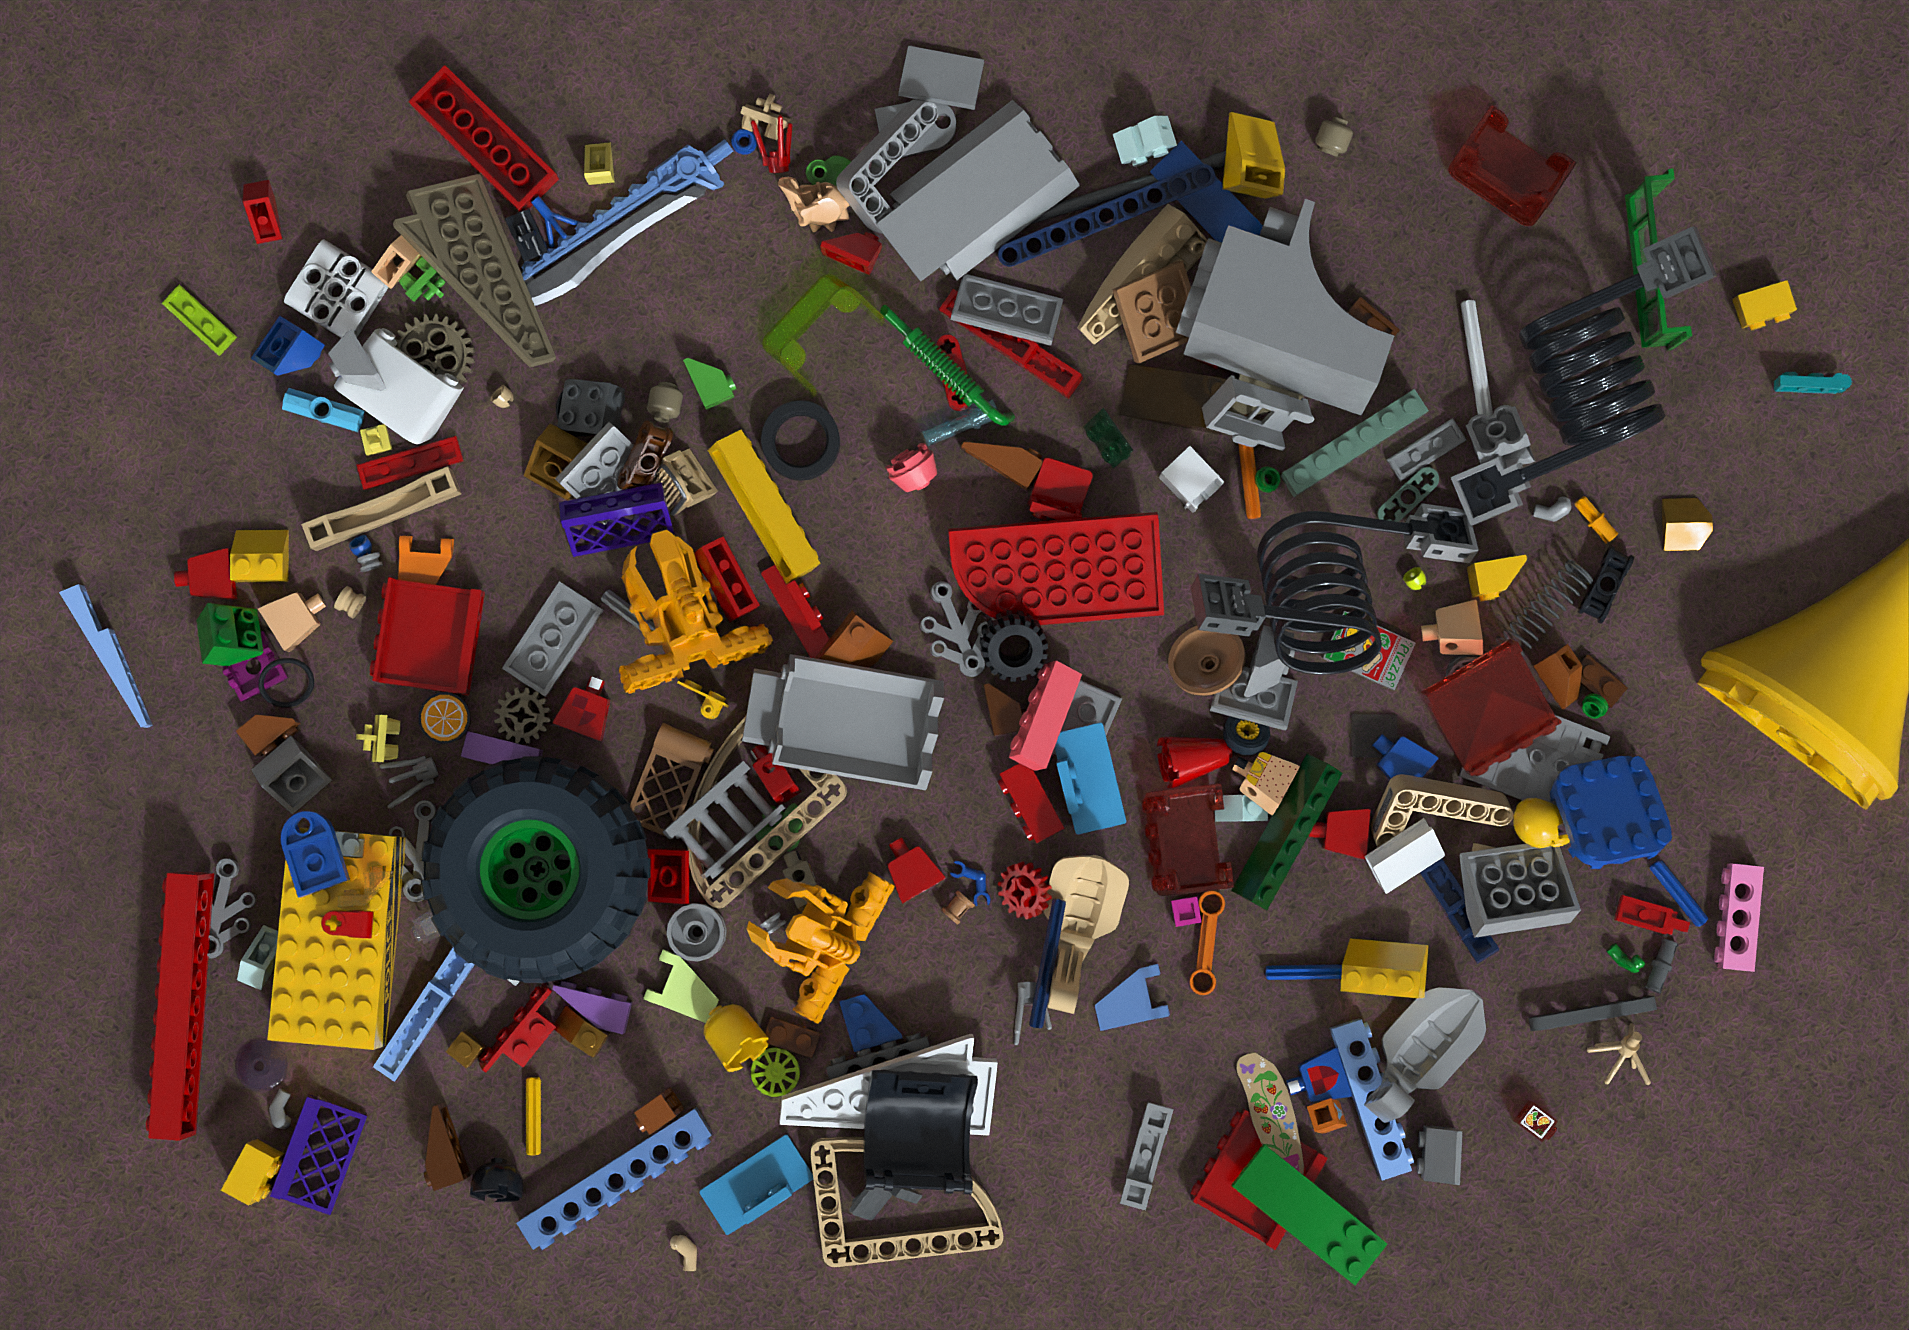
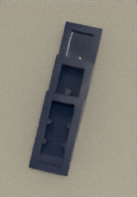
M1441 858L1421 871L1422 878L1476 964L1498 952L1499 947L1491 935L1474 938L1466 913L1464 891L1443 859Z

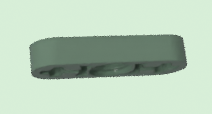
M1430 467L1419 470L1378 509L1377 519L1384 520L1385 513L1383 510H1391L1396 505L1392 503V500L1395 499L1397 504L1405 509L1404 513L1399 509L1393 515L1394 521L1399 522L1438 485L1439 475L1437 471ZM1430 473L1433 476L1431 479L1433 484L1431 486L1428 483L1420 489L1424 494L1420 495L1419 490L1412 486L1411 483L1414 481L1417 486L1423 480L1421 474L1428 475ZM1404 490H1410L1415 495V501L1410 505L1404 504L1401 501V493Z

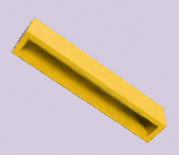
M739 430L718 440L708 452L786 584L811 572L821 564L818 560L817 552L805 538L804 530L795 521L789 505L783 501L776 483L767 474L763 461L754 452L750 439L744 435L742 430Z

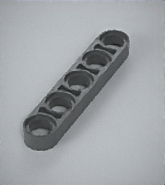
M1655 996L1642 997V999L1635 998L1618 1001L1616 1004L1613 1002L1591 1006V1008L1584 1007L1567 1010L1565 1013L1562 1011L1539 1015L1540 1017L1533 1016L1529 1017L1528 1020L1530 1031H1539L1653 1011L1657 1009Z

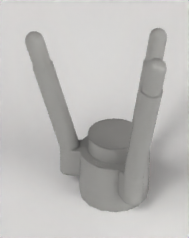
M425 756L417 759L389 762L380 765L381 769L415 765L412 771L390 778V783L416 776L418 781L423 779L421 783L388 804L389 809L400 804L425 786L435 783L433 778L439 775L432 757L426 759Z
M1036 982L1018 983V1004L1014 1028L1015 1045L1019 1043L1024 1005H1033ZM1046 1008L1044 1020L1047 1029L1050 1030L1052 1029V1025L1050 1022L1048 1009Z

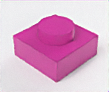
M1197 896L1171 901L1175 927L1201 923Z

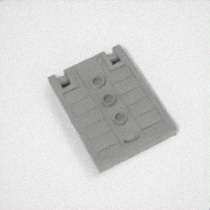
M1491 691L1458 776L1521 801L1525 798H1539L1557 806L1556 801L1550 800L1549 793L1554 780L1561 771L1569 766L1602 760L1603 754L1599 752L1602 744H1608L1610 736ZM1586 738L1592 740L1589 749L1583 747Z

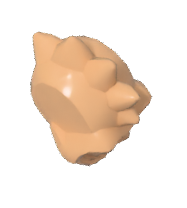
M782 177L779 179L778 186L787 197L791 211H794L800 226L809 224L811 230L816 232L823 225L832 232L835 230L836 221L849 220L847 207L850 205L839 192L837 186L829 182H816L815 185L799 186L796 178Z

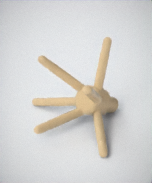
M1633 1023L1629 1025L1628 1035L1621 1041L1596 1043L1595 1047L1587 1048L1588 1053L1618 1050L1621 1054L1605 1079V1084L1610 1083L1625 1058H1631V1067L1633 1069L1638 1068L1646 1085L1651 1084L1636 1053L1640 1048L1639 1042L1642 1040V1035L1639 1032H1634L1635 1026Z

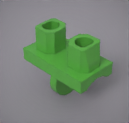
M423 257L416 263L424 272L418 280L409 272L399 280L404 290L407 291L405 294L413 302L428 287L429 289L423 295L428 301L434 294L439 298L444 296L439 289L446 282L440 277L432 284L440 274Z

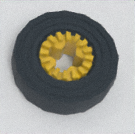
M1230 716L1226 720L1223 737L1227 746L1234 752L1242 755H1254L1260 753L1267 746L1270 738V727ZM1244 730H1247V731H1248V734H1249L1248 737H1247V735L1244 736V732H1243Z

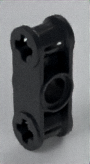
M1610 545L1577 612L1596 618L1598 623L1602 624L1610 611L1612 602L1624 577L1633 564L1635 556H1627ZM1604 577L1609 578L1612 582V587L1608 592L1600 587V581Z

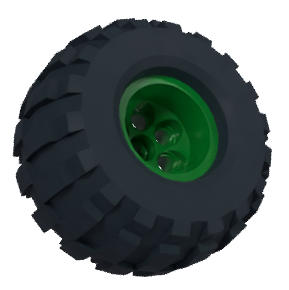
M523 756L518 759L503 760L485 767L483 771L471 778H466L453 790V795L443 806L440 805L431 821L433 826L428 840L423 843L420 860L424 861V880H421L423 898L428 901L433 915L431 920L440 936L444 935L454 947V952L467 963H473L485 970L486 974L503 980L545 983L566 979L587 971L602 962L616 948H619L629 936L630 930L638 916H641L647 899L646 890L648 878H650V858H648L645 842L647 838L640 820L636 818L629 806L630 803L618 789H615L601 775L567 760L544 756ZM543 836H547L551 841V846L547 851H542L538 846V841ZM517 843H521L525 847V854L521 858H516L512 851ZM562 854L566 855L570 860V864L565 870L560 869L557 865V859ZM542 862V867L546 868L545 873H540L537 876V871L533 870V867ZM510 869H515L519 875L518 881L514 884L509 883L506 879V873ZM555 880L560 881L563 885V891L559 895H554L550 891V885ZM530 887L534 888L538 894L537 899L532 903L525 899V891Z

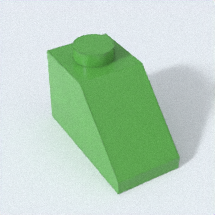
M690 358L683 360L706 410L734 398L732 391L736 389V386L730 375L725 377L722 370Z

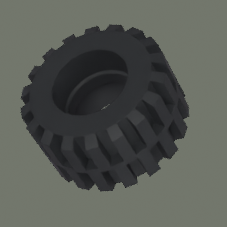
M1007 610V615L1002 616L1001 612L996 614L997 619L995 621L990 619L987 622L988 628H983V637H980L981 652L986 666L990 668L994 675L998 673L999 678L1003 680L1009 677L1012 682H1016V677H1021L1023 681L1027 679V674L1030 673L1031 676L1037 674L1036 668L1041 669L1044 663L1042 660L1047 659L1046 649H1048V644L1040 623L1037 620L1034 621L1033 616L1030 614L1024 616L1023 611L1017 610L1016 614H1013L1012 610ZM1011 635H1021L1027 638L1029 643L1026 650L1020 655L1006 656L999 651V646L1005 638Z

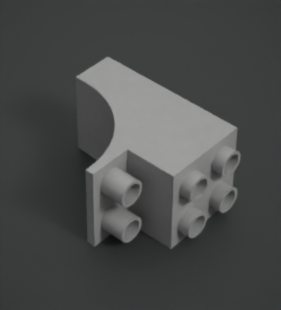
M1305 199L1299 216L1270 207L1259 236L1228 225L1222 243L1208 238L1176 333L1189 337L1184 355L1362 415L1379 383L1394 335L1367 326L1349 315L1332 299L1321 283L1314 268L1309 246L1310 219L1315 202Z

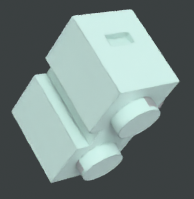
M1153 116L1137 123L1138 125L1128 127L1113 134L1121 163L1132 164L1133 167L1146 164L1148 162L1147 158L1152 156L1158 158L1169 153L1168 149L1177 146L1168 116Z

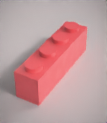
M1058 661L1043 665L1037 675L1039 680L1036 688L1029 695L1028 701L1030 703L1028 709L1020 718L1019 725L1021 727L1010 744V749L1012 750L1009 758L1034 771L1047 768L1080 682L1081 673Z

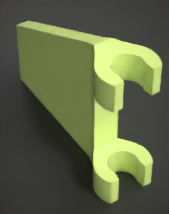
M663 949L659 960L671 964L673 967L662 994L647 988L643 997L644 1000L706 1023L710 1017L709 1013L717 1006L719 999L680 956Z

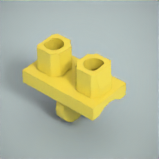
M375 715L374 735H372L373 725L365 724L364 734L356 735V740H364L363 750L371 751V741H373L371 762H384V760L398 758V745L385 744L386 734L399 735L400 721L387 718L388 715Z

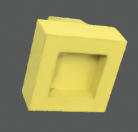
M385 424L360 430L366 456L393 450Z

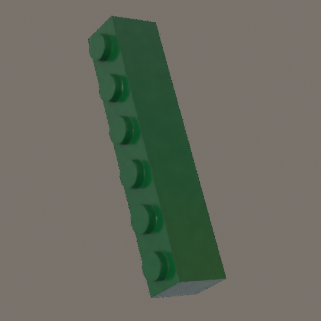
M1306 754L1281 803L1274 812L1234 884L1232 892L1266 911L1268 910L1343 774L1341 771L1316 757Z

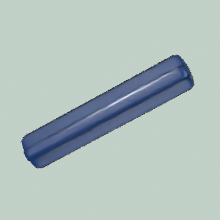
M1662 860L1654 862L1650 866L1652 873L1697 927L1702 926L1708 920L1706 914Z
M1271 965L1265 968V976L1268 980L1341 979L1342 965Z

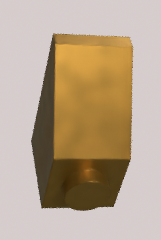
M565 1006L555 1022L556 1028L554 1030L591 1057H595L610 1035L609 1032L596 1028L584 1016L568 1006Z

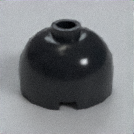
M493 1158L491 1163L481 1165L473 1174L470 1185V1196L472 1198L485 1201L486 1196L497 1199L495 1202L507 1203L516 1202L522 1198L523 1178L513 1165L507 1164L506 1159Z

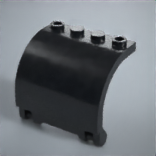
M872 1070L866 1099L863 1137L865 1190L883 1188L884 1191H892L893 1188L944 1190L945 1194H953L956 1191L963 1192V1195H972L973 1180L970 1174L969 1143L972 1108L978 1086L977 1076L941 1074L937 1072L917 1073L913 1071Z

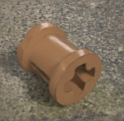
M959 890L955 892L956 896L947 907H942L941 909L957 925L960 923V918L965 912L975 906Z

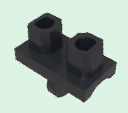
M530 208L505 218L524 262L549 251Z

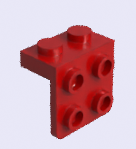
M1045 457L1028 502L1029 511L1033 512L1032 515L1043 520H1047V517L1056 520L1082 518L1081 508L1093 477L1092 472L1060 460Z

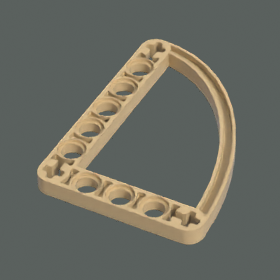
M746 716L730 733L715 754L698 787L693 804L716 784L726 763L741 744ZM800 769L817 790L712 885H710L708 878L703 879L700 876L705 871L703 863L689 849L691 874L706 902L714 908L727 906L844 800L847 794V787L837 775L824 773L821 778L816 779L811 776L809 770ZM833 784L835 787L840 785L841 787L838 790L840 795L837 797L834 794L827 799L831 804L827 806L826 802L819 795L822 793L826 797L831 792L829 789L830 785ZM813 801H819L822 804V811L818 815H811L808 812V806ZM796 818L800 819L803 823L801 831L792 833L789 830L790 821ZM693 819L688 823V832L701 845L702 823L700 820L697 822ZM774 836H780L783 840L782 848L777 851L772 850L769 846V842ZM754 854H761L764 858L763 865L759 868H753L750 865V858ZM736 871H740L744 875V882L739 886L732 885L730 881L731 875ZM725 881L726 885L734 891L730 894L726 890L721 895L723 898L722 902L717 900L713 902V891L721 892L725 888L721 884Z
M863 1137L820 1138L813 1142L811 1146V1163L822 1253L827 1265L843 1267L997 1248L1002 1244L1003 1230L996 1207L987 1192L973 1177L971 1196L983 1210L988 1223L845 1239L835 1152H863ZM820 1145H824V1148L830 1150V1152L826 1153V1164L817 1167L816 1163L821 1164L820 1153H815V1151L819 1150ZM821 1171H830L833 1175V1180L828 1184L821 1183L818 1179ZM824 1197H833L836 1200V1206L833 1209H825L821 1204ZM828 1222H835L839 1225L840 1229L835 1235H829L824 1230L825 1225ZM988 1230H994L995 1234H999V1236L995 1237L994 1242H990L988 1237L981 1238L982 1244H977L976 1231H980V1236L988 1235ZM961 1233H970L973 1236L972 1243L969 1245L960 1244L958 1237ZM935 1236H944L947 1240L946 1246L943 1248L934 1247L932 1239ZM909 1239H918L921 1247L917 1251L908 1250L906 1242ZM889 1241L893 1243L895 1249L891 1254H883L880 1251L879 1247L883 1242ZM863 1244L868 1248L869 1252L865 1257H857L854 1254L853 1250L857 1245ZM845 1246H850L849 1255L851 1259H846L847 1254H840L838 1260H833L832 1256H828L832 1248H837V1252L840 1253L846 1252Z

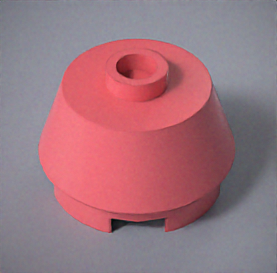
M925 443L918 444L917 447L919 449L916 451L906 449L890 460L893 464L892 466H885L889 473L888 478L905 492L925 488L931 483L930 480L937 475L933 451L929 450Z

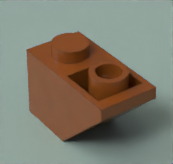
M1568 644L1534 665L1539 677L1544 681L1554 700L1558 702L1562 710L1579 698L1582 664Z
M255 715L237 729L236 732L255 756L263 754L266 757L277 748L276 743L282 738L286 740L296 734L298 731L296 727L301 723L298 719Z

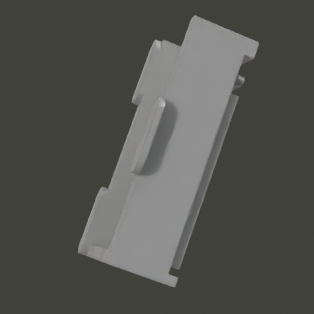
M1232 375L1202 407L1206 428L1232 435L1233 442L1249 447L1261 444L1283 451L1285 443L1282 431L1293 420L1304 423L1314 421L1308 399L1302 398L1299 400L1235 379ZM1236 401L1256 407L1248 417L1227 411ZM1262 408L1271 410L1262 421L1253 419Z

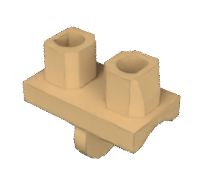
M769 94L767 100L757 98L756 105L764 107V109L749 104L742 106L740 113L744 115L742 129L753 132L751 121L754 120L758 127L760 120L768 123L764 136L778 140L777 125L779 115L772 113L771 110L780 113L782 105L774 103L775 95ZM784 116L783 130L787 127L788 123L790 122V119Z

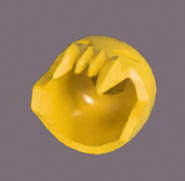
M1525 798L1516 806L1513 815L1514 829L1524 843L1535 848H1546L1549 846L1560 847L1570 842L1567 834L1558 835V825L1563 824L1556 805L1539 798Z

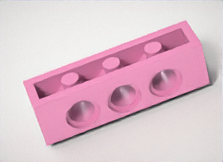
M1727 864V868L1722 870L1721 882L1725 884L1724 895L1721 894L1719 899V909L1723 910L1722 921L1719 920L1717 923V936H1720V945L1715 948L1714 961L1718 963L1717 968L1755 972L1764 867ZM1738 884H1742L1746 889V893L1742 898H1738L1735 894V888ZM1736 910H1740L1743 914V920L1738 925L1734 923L1732 918ZM1734 936H1737L1741 940V946L1738 950L1734 951L1730 946V941Z

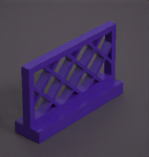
M662 483L559 502L561 524L565 529L573 557L648 543L653 533L660 532L653 530L657 524L667 527V530L675 535ZM662 509L657 515L649 512ZM636 514L631 520L623 517ZM642 517L651 520L647 526L637 523ZM610 519L606 525L597 522ZM616 522L625 525L621 531L612 528ZM584 524L580 530L571 527ZM591 527L600 530L596 536L586 532ZM632 528L641 532L636 536L627 534ZM606 533L615 537L610 541L602 539ZM581 538L589 541L588 545L576 547V543Z
M308 1093L270 1197L279 1200L281 1198L331 1215L367 1115L319 1099L317 1096ZM320 1106L331 1109L335 1119L321 1125L317 1117ZM336 1111L344 1113V1115L338 1117ZM348 1116L360 1119L357 1129L346 1134L340 1120ZM316 1121L318 1127L312 1129L313 1124ZM337 1122L343 1135L329 1142L323 1128ZM320 1130L326 1143L312 1150L308 1142L309 1135ZM355 1134L351 1143L348 1137ZM345 1139L349 1146L348 1154L337 1158L331 1145ZM307 1146L309 1152L303 1154L304 1148ZM328 1147L334 1160L320 1166L314 1153ZM311 1155L317 1168L303 1174L299 1167V1162L301 1159ZM345 1159L343 1167H341L339 1161ZM336 1163L340 1171L339 1178L328 1183L322 1170ZM297 1170L299 1173V1177L293 1179ZM319 1171L325 1185L311 1191L305 1178ZM302 1180L308 1192L300 1197L288 1194L291 1184ZM336 1184L335 1189L332 1192L330 1186ZM327 1188L331 1196L328 1207L317 1204L313 1194ZM307 1197H310V1199H311L312 1202L307 1201V1200H304V1199L307 1198Z

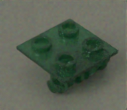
M1104 408L1084 426L1089 440L1096 444L1101 451L1104 461L1109 463L1113 469L1122 461L1128 459L1134 451Z

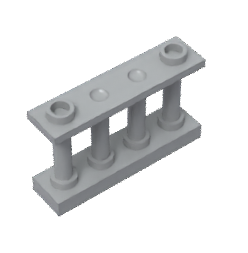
M744 761L740 762L662 831L668 839L674 836L677 839L681 838L707 868L700 875L703 879L708 876L712 879L724 870L722 864L764 826L767 824L773 826L783 817L780 812L785 807L781 804L773 810L747 780L748 776L745 773L750 768ZM732 784L736 787L739 786L765 815V818L755 827L727 797L729 794L726 790ZM713 801L716 804L719 803L746 833L737 843L734 844L707 814L709 812L707 807ZM693 819L697 822L700 820L727 851L718 860L714 861L688 832L687 824Z

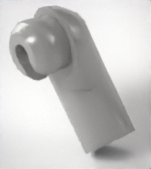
M1560 497L1551 507L1536 504L1533 517L1552 522L1558 521L1571 511V501L1567 497Z
M283 1089L278 1090L269 1107L272 1124L276 1128L287 1129L291 1124V1118L285 1115L284 1106L291 1094Z

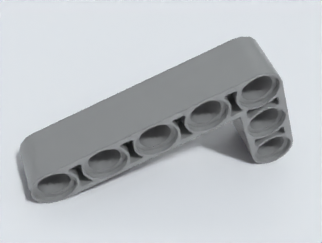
M918 99L911 100L837 177L836 185L839 192L870 231L882 233L876 223L893 211L874 185L937 120L938 108L933 102Z

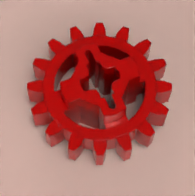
M1024 861L1007 867V871L1001 873L1004 880L998 882V885L1003 888L1002 891L998 892V895L1005 898L1002 905L1008 904L1010 906L1008 909L1009 913L1016 911V918L1024 916L1026 920L1041 915L1043 910L1049 907L1046 901L1052 899V896L1047 893V890L1051 889L1052 886L1045 883L1048 876L1042 877L1040 875L1042 869L1039 867L1034 870L1032 862L1025 865Z

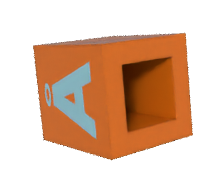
M1330 1098L1307 1106L1315 1132L1324 1134L1347 1126L1339 1100Z

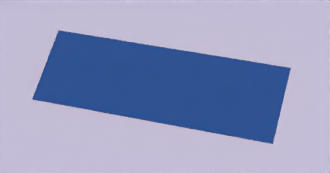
M1180 141L1150 173L1158 181H1161L1203 163ZM1199 169L1195 175L1196 180L1202 184L1207 183L1210 177L1205 169ZM1216 176L1210 186L1177 199L1218 242H1223L1228 225L1258 236L1261 233L1263 225L1230 191L1222 189L1223 183ZM1175 179L1171 184L1172 190L1178 194L1183 193L1186 187L1181 179Z

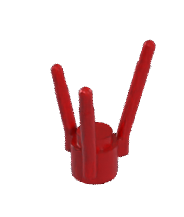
M778 116V150L769 151L770 156H768L757 124L752 120L751 126L762 156L763 166H768L769 173L788 172L789 163H791L792 123L787 125L784 150L783 116Z

